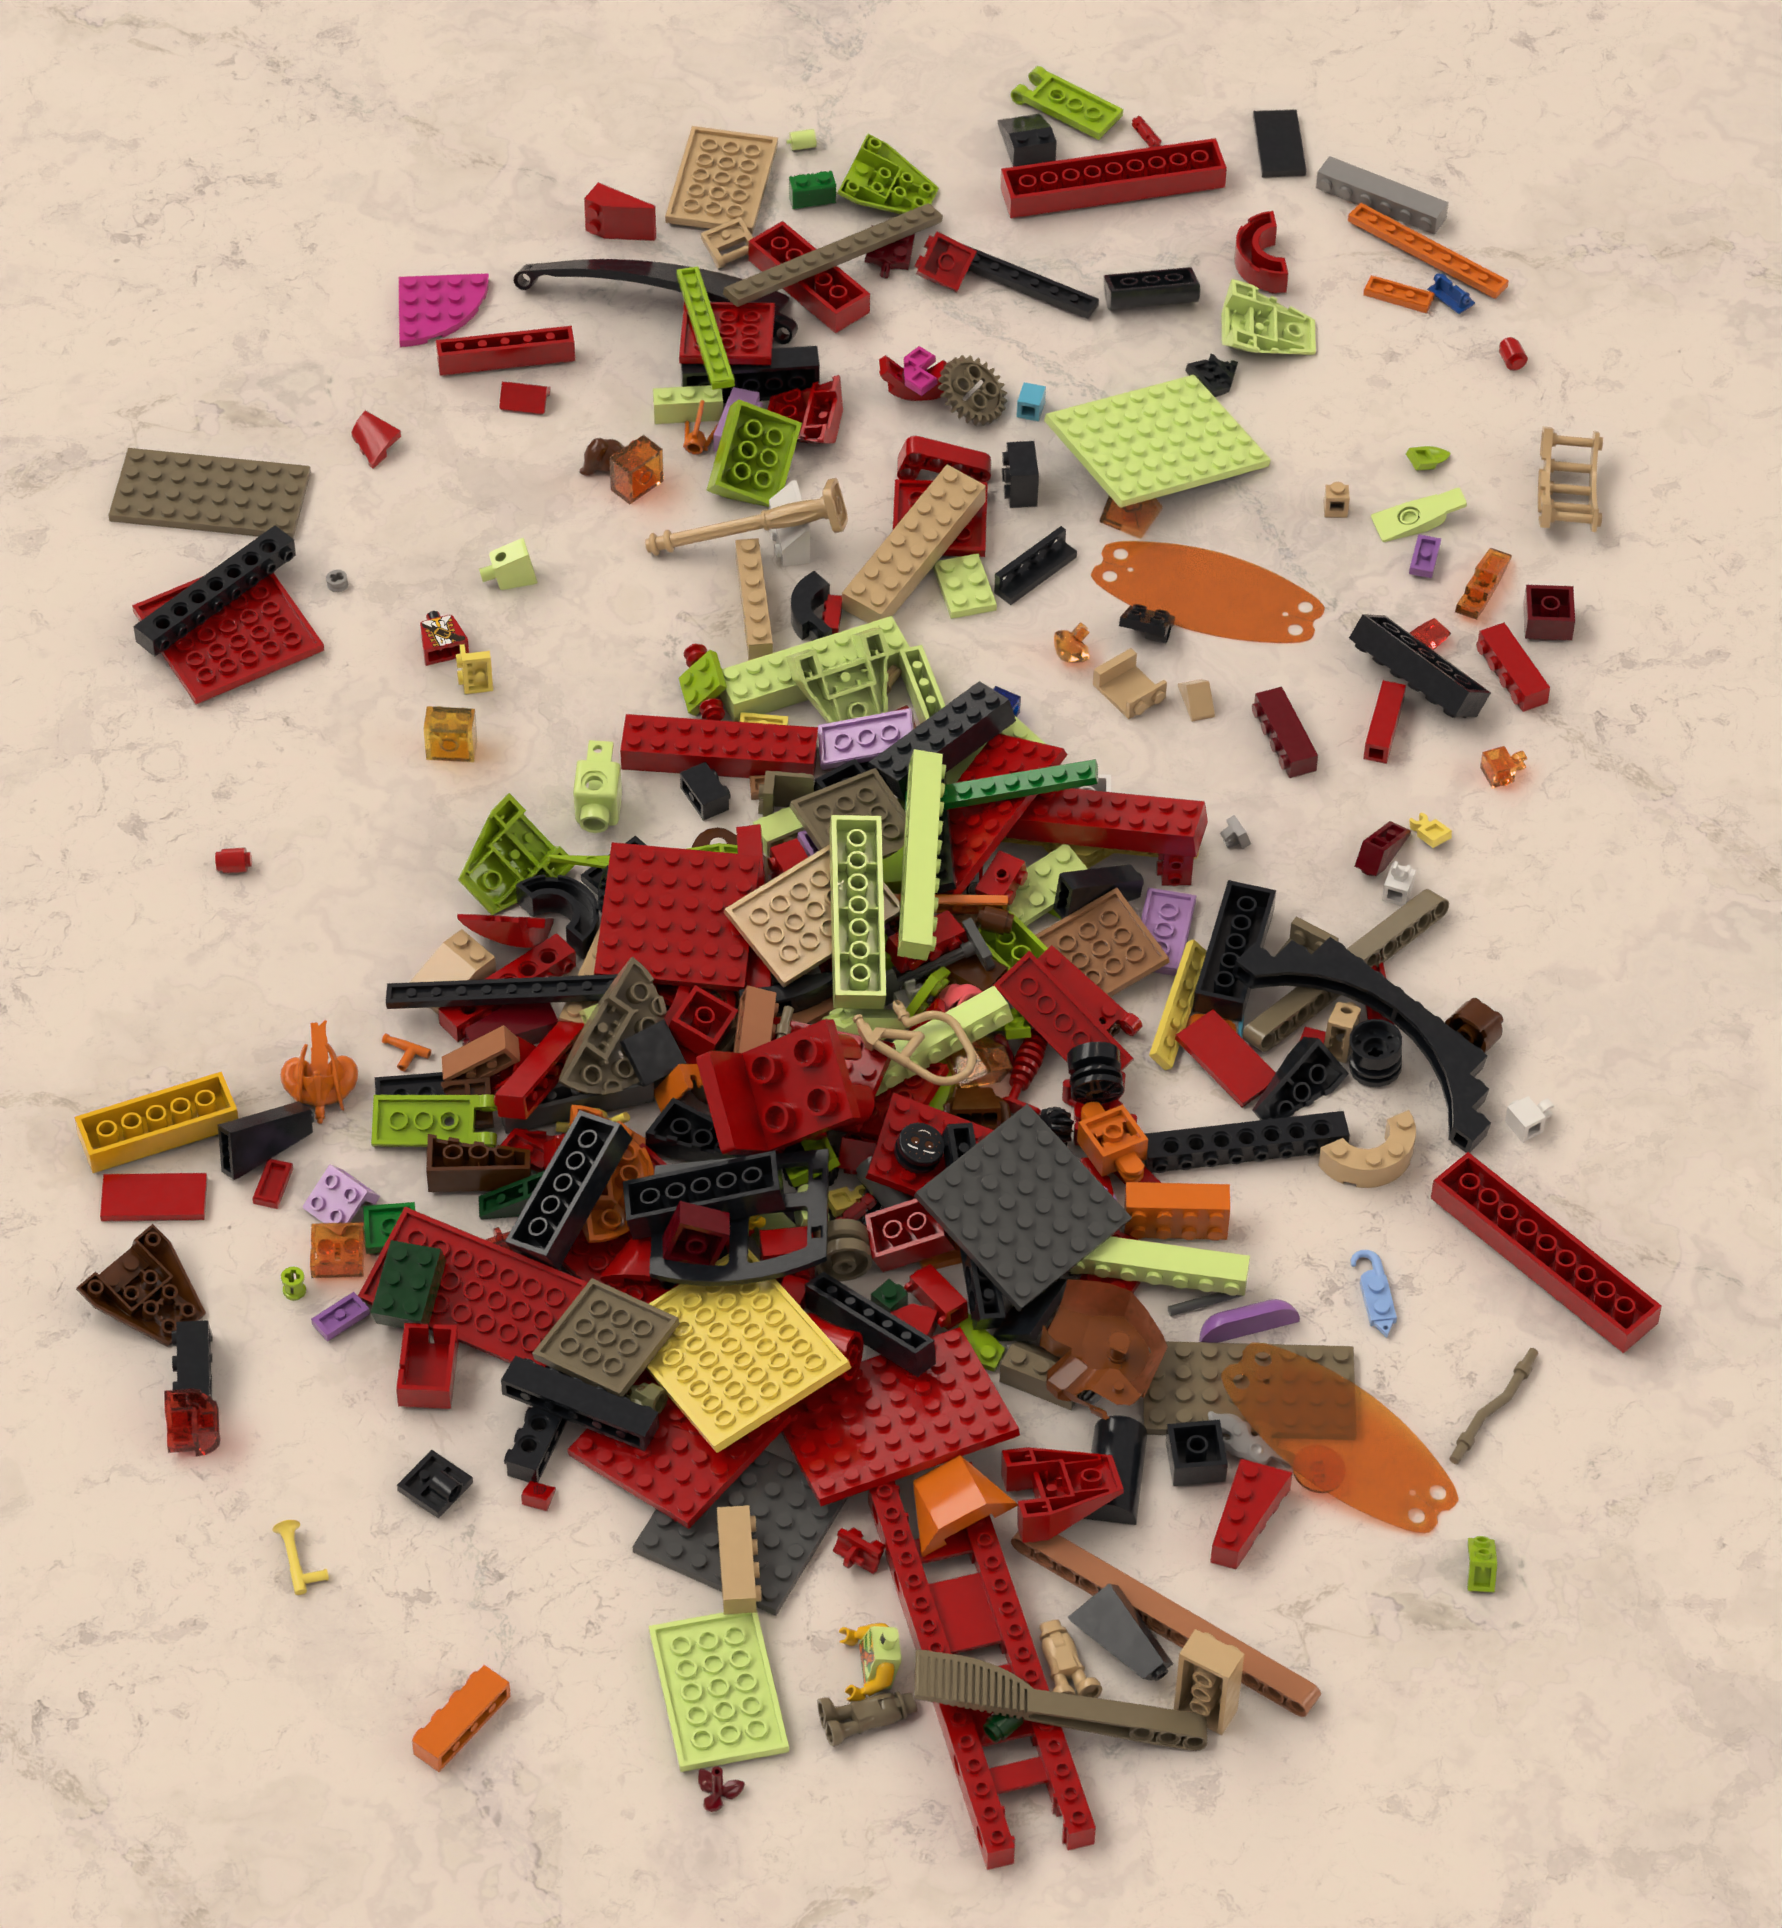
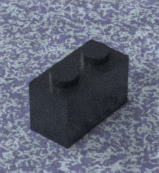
M706 762L680 772V788L703 821L729 810V799L731 798L729 789L720 783L717 772L714 769L711 770Z

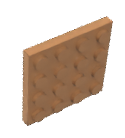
M1118 888L1113 889L1035 935L1047 948L1051 945L1055 947L1110 997L1170 963L1169 957Z

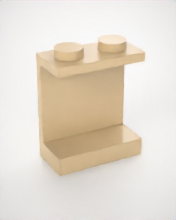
M1132 648L1094 669L1093 685L1127 719L1140 715L1151 706L1161 703L1166 698L1167 682L1165 680L1154 684L1136 666L1137 653Z

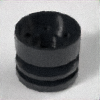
M1370 1019L1361 1022L1353 1028L1349 1039V1070L1352 1077L1359 1083L1369 1087L1389 1085L1398 1078L1402 1070V1035L1395 1025L1381 1019Z
M1100 1041L1088 1042L1072 1048L1067 1053L1068 1073L1071 1075L1069 1081L1071 1086L1070 1092L1074 1101L1081 1104L1089 1102L1105 1104L1118 1099L1123 1094V1076L1120 1072L1121 1058L1120 1050L1117 1046Z

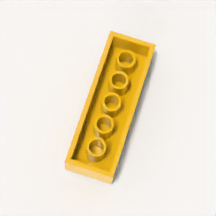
M222 1071L74 1117L77 1134L92 1173L218 1135V1124L239 1119L237 1107Z

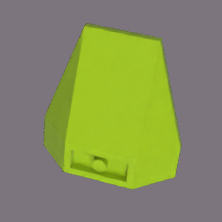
M867 134L837 194L859 205L904 214L929 203L931 205L939 187L888 143Z

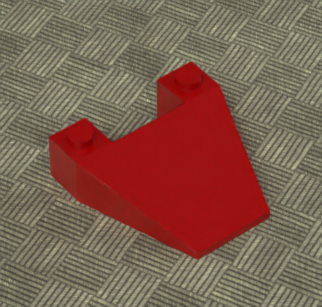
M1031 1447L1002 1450L1001 1476L1006 1492L1033 1489L1036 1498L1018 1501L1017 1527L1022 1543L1050 1540L1124 1493V1488L1112 1455Z

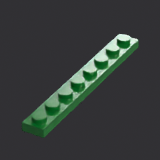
M1096 759L946 784L943 798H940V802H944L943 810L1095 785L1098 784V764Z

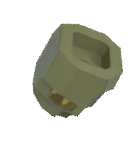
M653 1383L632 1385L624 1395V1397H627L634 1403L650 1406L659 1414L668 1401L666 1389Z

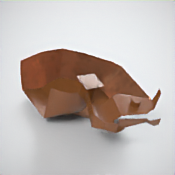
M1067 1279L1060 1307L1048 1331L1044 1325L1042 1327L1040 1344L1051 1354L1061 1357L1047 1371V1390L1059 1400L1073 1401L1089 1407L1091 1413L1105 1420L1110 1418L1105 1410L1077 1398V1395L1084 1390H1092L1116 1405L1130 1406L1140 1397H1145L1167 1350V1344L1160 1329L1148 1310L1131 1291L1108 1283Z

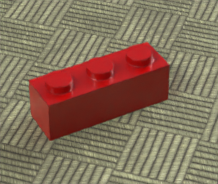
M828 594L827 600L824 601V609L826 611H823L822 620L832 629V634L839 633L842 596Z

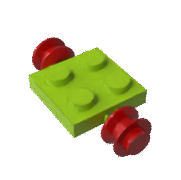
M692 644L684 651L686 665L689 669L678 678L688 713L696 716L701 712L702 719L721 721L725 716V710L723 709L722 701L715 698L727 686L717 652L712 650L707 652V648L704 645Z

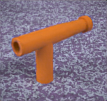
M386 1033L382 1037V1043H388L406 1051L397 1065L400 1071H406L415 1055L427 1059L431 1055V1049L392 1037Z

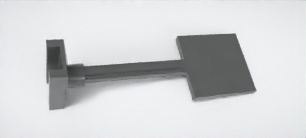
M972 918L962 921L968 942L961 944L960 948L915 970H911L896 978L893 968L886 971V1000L884 1007L893 1003L894 992L900 991V988L904 986V982L911 979L916 981L962 958L967 959L976 954L986 971L996 967L991 958L993 957Z

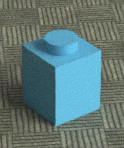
M1023 383L1017 401L1018 418L1039 422L1045 405L1046 386Z

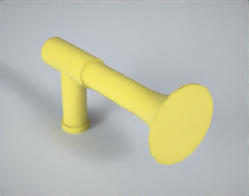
M285 1520L273 1526L272 1530L274 1533L280 1534L284 1540L294 1592L296 1595H302L307 1592L305 1584L324 1580L329 1581L328 1571L324 1569L303 1574L294 1537L295 1530L300 1527V1522L297 1520Z

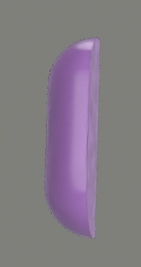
M1279 1299L1246 1305L1219 1312L1209 1317L1201 1328L1199 1342L1219 1343L1299 1322L1300 1316L1290 1303Z

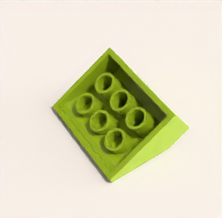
M738 399L729 407L706 491L727 499L769 507V500L785 487L802 423Z

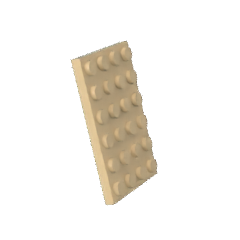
M692 126L665 215V223L712 229L741 217L749 232L753 235L777 150L778 137Z
M830 844L724 910L727 918L783 988L832 958ZM883 882L885 925L900 915V901Z

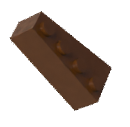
M428 1134L426 1166L428 1192L493 1191L532 1176L530 1150L497 1145L495 1148L487 1147L484 1145V1142L474 1141V1144L459 1142L458 1138L449 1137L448 1140L437 1139V1135Z

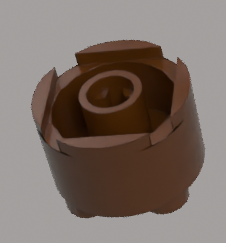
M1471 998L1445 1021V1024L1453 1030L1460 1032L1465 1039L1473 1045L1480 1047L1484 1053L1501 1038L1503 1032L1502 1015L1497 1011H1493L1488 1005L1482 1003L1477 998Z

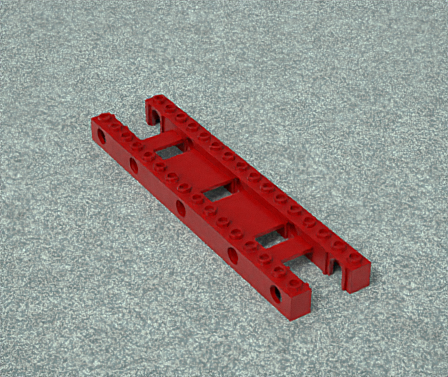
M894 1480L869 1489L868 1504L880 1541L885 1546L884 1554L915 1650L957 1654L999 1644L1001 1653L1005 1654L1008 1664L1000 1665L999 1667L1013 1673L1034 1689L1049 1691L990 1515L944 1539L946 1545L922 1557L920 1538H913L909 1526V1515L905 1513L900 1499L899 1485L896 1486ZM969 1554L971 1563L975 1564L977 1573L928 1584L922 1566L925 1563ZM933 1702L987 1870L1014 1864L1015 1837L1010 1834L1005 1819V1807L1001 1806L998 1794L1045 1783L1052 1802V1814H1056V1817L1062 1816L1063 1818L1062 1844H1066L1068 1851L1095 1844L1096 1826L1062 1727L1024 1720V1723L1004 1741L1000 1740L998 1743L1029 1736L1032 1746H1036L1039 1757L989 1768L982 1747L998 1743L993 1742L986 1735L983 1725L986 1723V1719L994 1712L987 1713L985 1710L981 1712L979 1709H965V1707L960 1708L956 1705L950 1706V1704L944 1705L943 1703Z

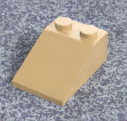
M461 929L441 944L410 982L484 980L496 972L495 956ZM440 1007L430 1008L438 1014V1008Z

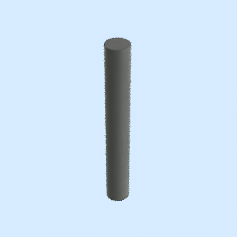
M1217 1292L1168 1306V1312L1170 1316L1241 1297V1295L1231 1296L1226 1293Z

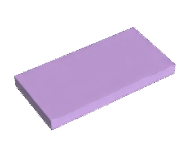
M912 708L818 725L819 755L822 770L839 767L853 759H856L858 763L869 762L914 729Z
M1148 888L1141 921L1164 950L1170 963L1156 970L1155 973L1176 975L1188 941L1197 895Z

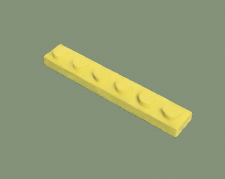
M1194 939L1186 943L1149 1056L1164 1070L1173 1067L1180 1046L1175 1040V1036L1186 1028L1194 1004L1195 989L1207 952Z

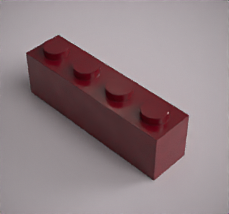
M1283 687L1255 693V701L1252 704L1253 715L1255 718H1259L1262 732L1270 739L1271 749L1277 753L1282 770H1286L1289 778L1317 771L1318 754Z

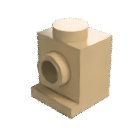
M1333 482L1331 485H1325L1323 499L1324 517L1348 518L1349 485H1344L1342 482ZM1330 504H1342V508H1330Z

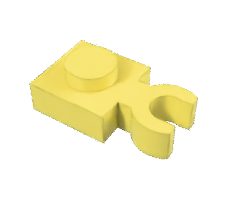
M1419 813V821L1413 818L1409 819V827L1413 831H1417V837L1432 848L1452 838V830L1437 819L1430 822L1428 816L1424 813Z
M863 1185L855 1187L854 1191H850L846 1186L828 1191V1207L833 1216H841L856 1201L860 1202L859 1199L865 1194L866 1188Z

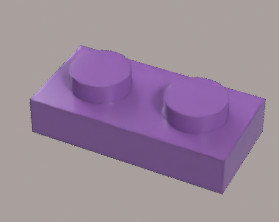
M1418 534L1409 574L1432 578L1441 545V538Z
M352 1292L313 1317L311 1321L315 1329L326 1341H329L368 1316L370 1311L369 1307L357 1294Z

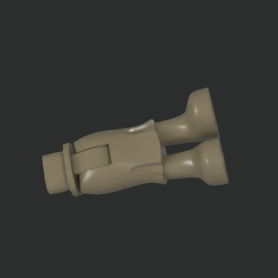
M899 1691L894 1694L882 1693L861 1701H850V1704L844 1706H834L828 1697L817 1700L821 1725L825 1728L828 1743L833 1747L840 1745L845 1738L854 1734H862L872 1728L891 1725L899 1720L906 1719L907 1714L917 1712V1705L911 1692L900 1694ZM852 1719L851 1722L840 1723L841 1721Z

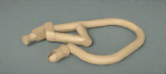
M894 1000L892 1006L895 1014L898 1016V1020L902 1021L905 1027H911L932 1019L943 1021L951 1026L966 1051L968 1060L966 1067L961 1072L949 1077L934 1075L909 1059L925 1038L922 1032L876 1027L872 1031L869 1024L863 1020L861 1014H857L852 1018L857 1025L859 1035L865 1043V1048L873 1051V1049L879 1051L930 1083L941 1086L954 1085L967 1079L974 1071L976 1066L975 1049L960 1023L947 1013L926 1011L910 1017L909 1012L906 1011L901 1001L896 1000L895 1002ZM887 1038L907 1040L909 1042L900 1053L880 1040Z

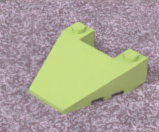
M871 628L853 634L852 637L858 658L823 670L816 650L807 649L786 656L793 681L827 723L888 712L887 659H889V650L882 628Z

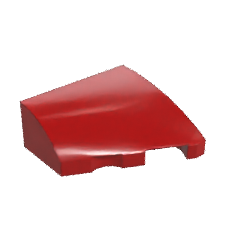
M365 410L356 421L351 435L355 443L359 444L361 453L365 454L369 460V466L374 469L387 457L386 450L401 437V430Z
M651 1237L637 1240L631 1238L601 1273L600 1281L624 1284L625 1279L650 1282Z

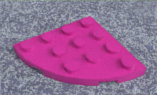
M489 273L399 277L400 347L426 344L428 339L440 335L446 337L468 323L479 311L480 304L487 296Z

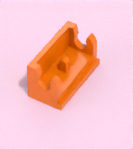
M678 1064L656 1087L654 1096L660 1112L663 1111L672 1098L680 1100L688 1090H692V1081L694 1079L698 1088L703 1085L697 1064Z

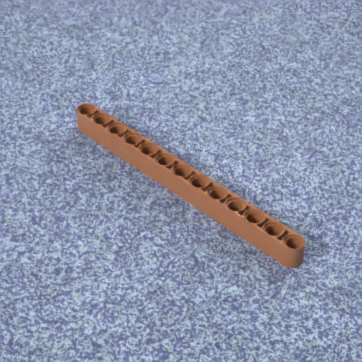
M1017 1531L1011 1539V1544L1016 1551L1092 1596L1108 1584L1118 1585L1147 1627L1181 1648L1185 1646L1195 1629L1202 1633L1211 1634L1216 1640L1226 1645L1237 1647L1244 1653L1241 1683L1295 1715L1305 1717L1321 1696L1319 1688L1309 1680L1064 1537L1056 1535L1050 1540L1022 1543L1019 1531Z

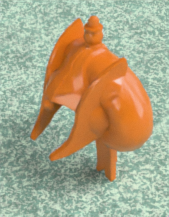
M326 1020L320 1025L317 1022L310 1023L312 1041L311 1064L304 1060L308 1044H304L300 1057L287 1060L280 1073L282 1085L293 1099L302 1104L315 1106V1119H317L318 1124H322L323 1119H325V1105L338 1102L341 1110H344L343 1099L354 1089L358 1080V1066L354 1060L343 1055L337 1057L333 1048L327 1043ZM328 1053H329L330 1058H331V1061H330L329 1063H328V1058H329V1057H328Z

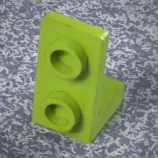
M1485 1536L1468 1538L1469 1570L1467 1590L1495 1592L1497 1573L1495 1540Z

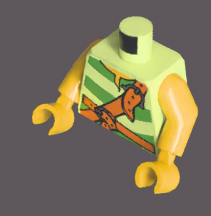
M885 1623L868 1624L858 1627L857 1631L842 1627L839 1633L847 1636L844 1640H840V1643L855 1646L860 1639L859 1647L864 1687L861 1689L854 1685H849L846 1688L845 1693L851 1695L847 1698V1701H861L866 1698V1695L871 1696L883 1689H891L901 1664L898 1629L889 1627Z

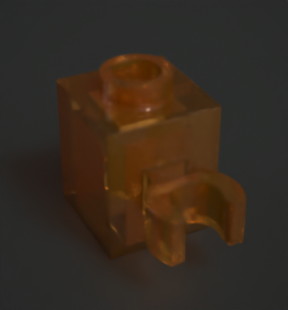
M1505 746L1482 752L1480 768L1492 788L1506 786L1514 782L1516 770L1519 771L1526 768L1524 761L1527 760V756L1524 751H1518L1510 756Z

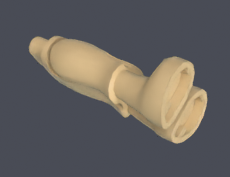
M1052 1620L1040 1624L1042 1651L1051 1671L1050 1678L1055 1684L1052 1692L1097 1698L1102 1693L1101 1683L1094 1677H1086L1084 1673L1085 1667L1079 1660L1076 1646L1067 1629L1062 1627L1060 1620ZM1067 1680H1073L1076 1694L1074 1689L1072 1688V1686L1069 1685Z

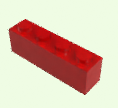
M1505 622L1480 630L1478 642L1476 643L1477 650L1487 660L1490 670L1494 671L1499 677L1502 687L1508 690L1514 704H1517L1522 712L1547 704L1550 686Z

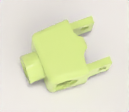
M589 740L587 760H579L576 764L573 790L575 820L582 829L592 833L603 832L608 829V826H614L619 821L622 800L621 766L617 762H612L614 745L610 741ZM596 749L602 750L599 753L594 752Z

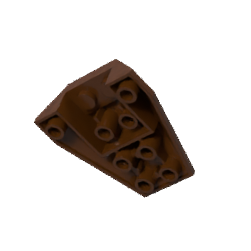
M154 1224L137 1236L133 1241L132 1247L100 1274L94 1272L76 1287V1290L95 1309L166 1347L172 1344V1331L176 1330V1322L199 1321L206 1314L172 1243Z

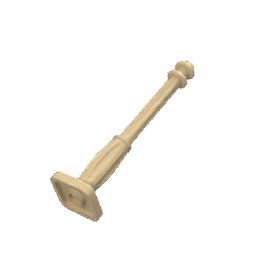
M832 478L827 480L822 491L823 496L820 499L788 503L769 510H763L759 515L676 533L665 530L664 534L658 537L655 533H651L649 538L645 539V545L648 553L652 552L657 556L660 554V550L664 549L672 553L675 547L762 528L769 531L770 529L794 527L822 518L829 519L832 531L839 533L843 532L847 525L848 514L838 479Z

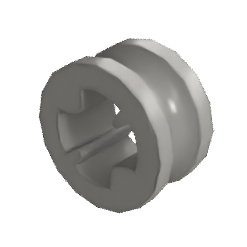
M333 570L327 574L326 581L329 590L342 592L348 587L347 574L344 571Z

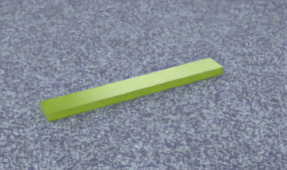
M699 267L677 269L676 276L711 388L714 390L735 387V380Z

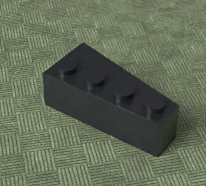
M675 1098L670 1100L645 1133V1145L653 1152L686 1162L745 1157L742 1155L722 1154L712 1117Z

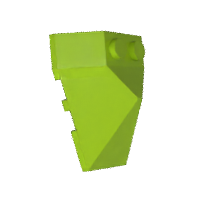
M510 793L491 810L458 878V881L491 915L517 903L516 884L544 874L545 877L555 878L558 875L565 876L575 866L547 861L548 855L568 854L561 846H554L524 815L526 810Z

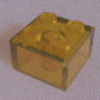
M427 706L423 728L426 760L474 762L477 747L475 709Z

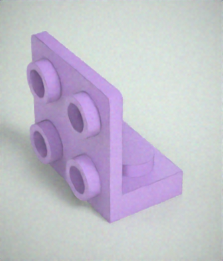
M329 1164L304 1203L303 1209L337 1233L343 1234L360 1206L366 1201L376 1204L380 1195L343 1169Z

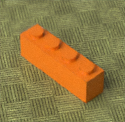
M483 1665L478 1671H474L468 1677L466 1684L450 1696L448 1703L442 1709L435 1711L430 1722L414 1734L412 1739L414 1755L440 1772L511 1697L510 1682L486 1665Z

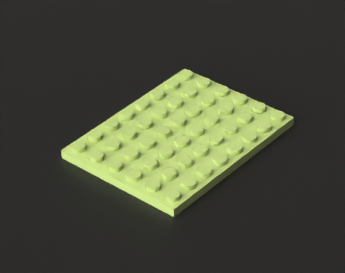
M1195 375L1050 412L1045 415L1044 419L1045 423L1120 508L1269 467L1271 461L1266 453Z

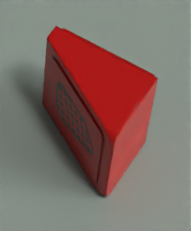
M530 1481L521 1494L522 1505L548 1511L556 1487Z

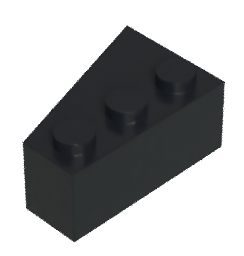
M208 1320L176 1322V1330L172 1331V1346H177V1356H172L173 1372H177V1381L173 1382L172 1388L173 1397H178L180 1406L212 1404L211 1342H213V1334Z

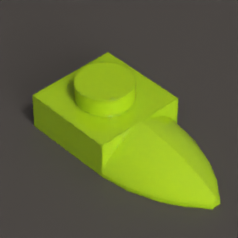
M1433 446L1411 447L1406 452V456L1416 471L1435 469L1437 464L1447 460L1451 454L1447 450Z

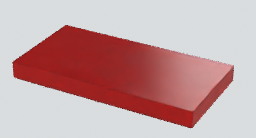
M1214 1009L1175 1036V1040L1242 1108L1260 1096L1276 1074Z
M207 1173L103 1174L101 1221L205 1220Z

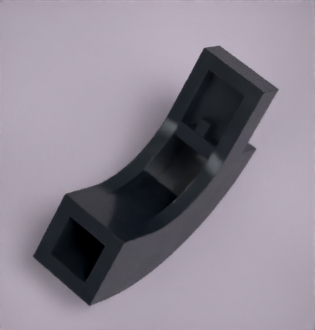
M815 571L802 578L795 586L791 595V624L801 640L810 636L813 641L832 635V629L814 614V610L824 604L828 594L830 595V584Z

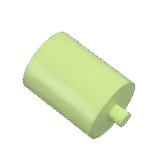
M814 129L789 132V140H786V143L790 144L792 151L816 148Z

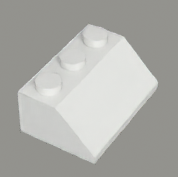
M797 480L791 481L769 500V509L802 501ZM808 523L794 527L770 529L771 540H776V544H774L776 558L780 557L783 567L810 563V528Z

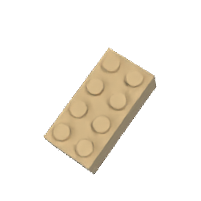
M1195 1629L1179 1653L1174 1710L1203 1715L1207 1719V1728L1223 1735L1238 1711L1244 1653L1233 1645H1226L1216 1640L1209 1633H1202Z

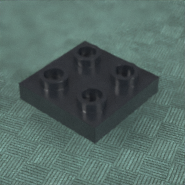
M1134 604L1133 606L1130 605L1122 614L1119 626L1145 632V639L1167 643L1171 628L1174 625L1175 616L1169 615L1170 613L1165 610L1152 611L1147 610V607L1144 605Z
M431 1450L397 1484V1491L439 1519L473 1484V1477Z

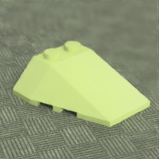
M1235 279L1231 280L1221 312L1222 345L1254 353L1315 354V319L1291 306L1289 308L1282 306L1276 302L1277 298L1272 295L1270 298L1259 293V288Z

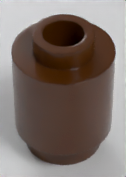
M985 906L984 910H979L976 924L981 925L980 930L1000 935L1004 933L1010 934L1014 915L1009 914L1007 910Z

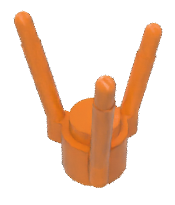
M704 400L700 401L695 427L691 433L689 421L685 422V441L683 447L691 454H700L703 450L708 451L709 444L714 439V433L717 428L716 425L707 440L704 433L699 430Z

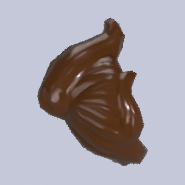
M595 438L586 448L584 466L580 468L579 472L583 475H591L595 471L600 470L612 474L628 462L629 452L624 445L615 439Z

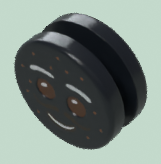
M925 1123L907 1125L901 1131L894 1145V1154L898 1163L906 1170L918 1174L934 1170L945 1151L942 1135L934 1127Z

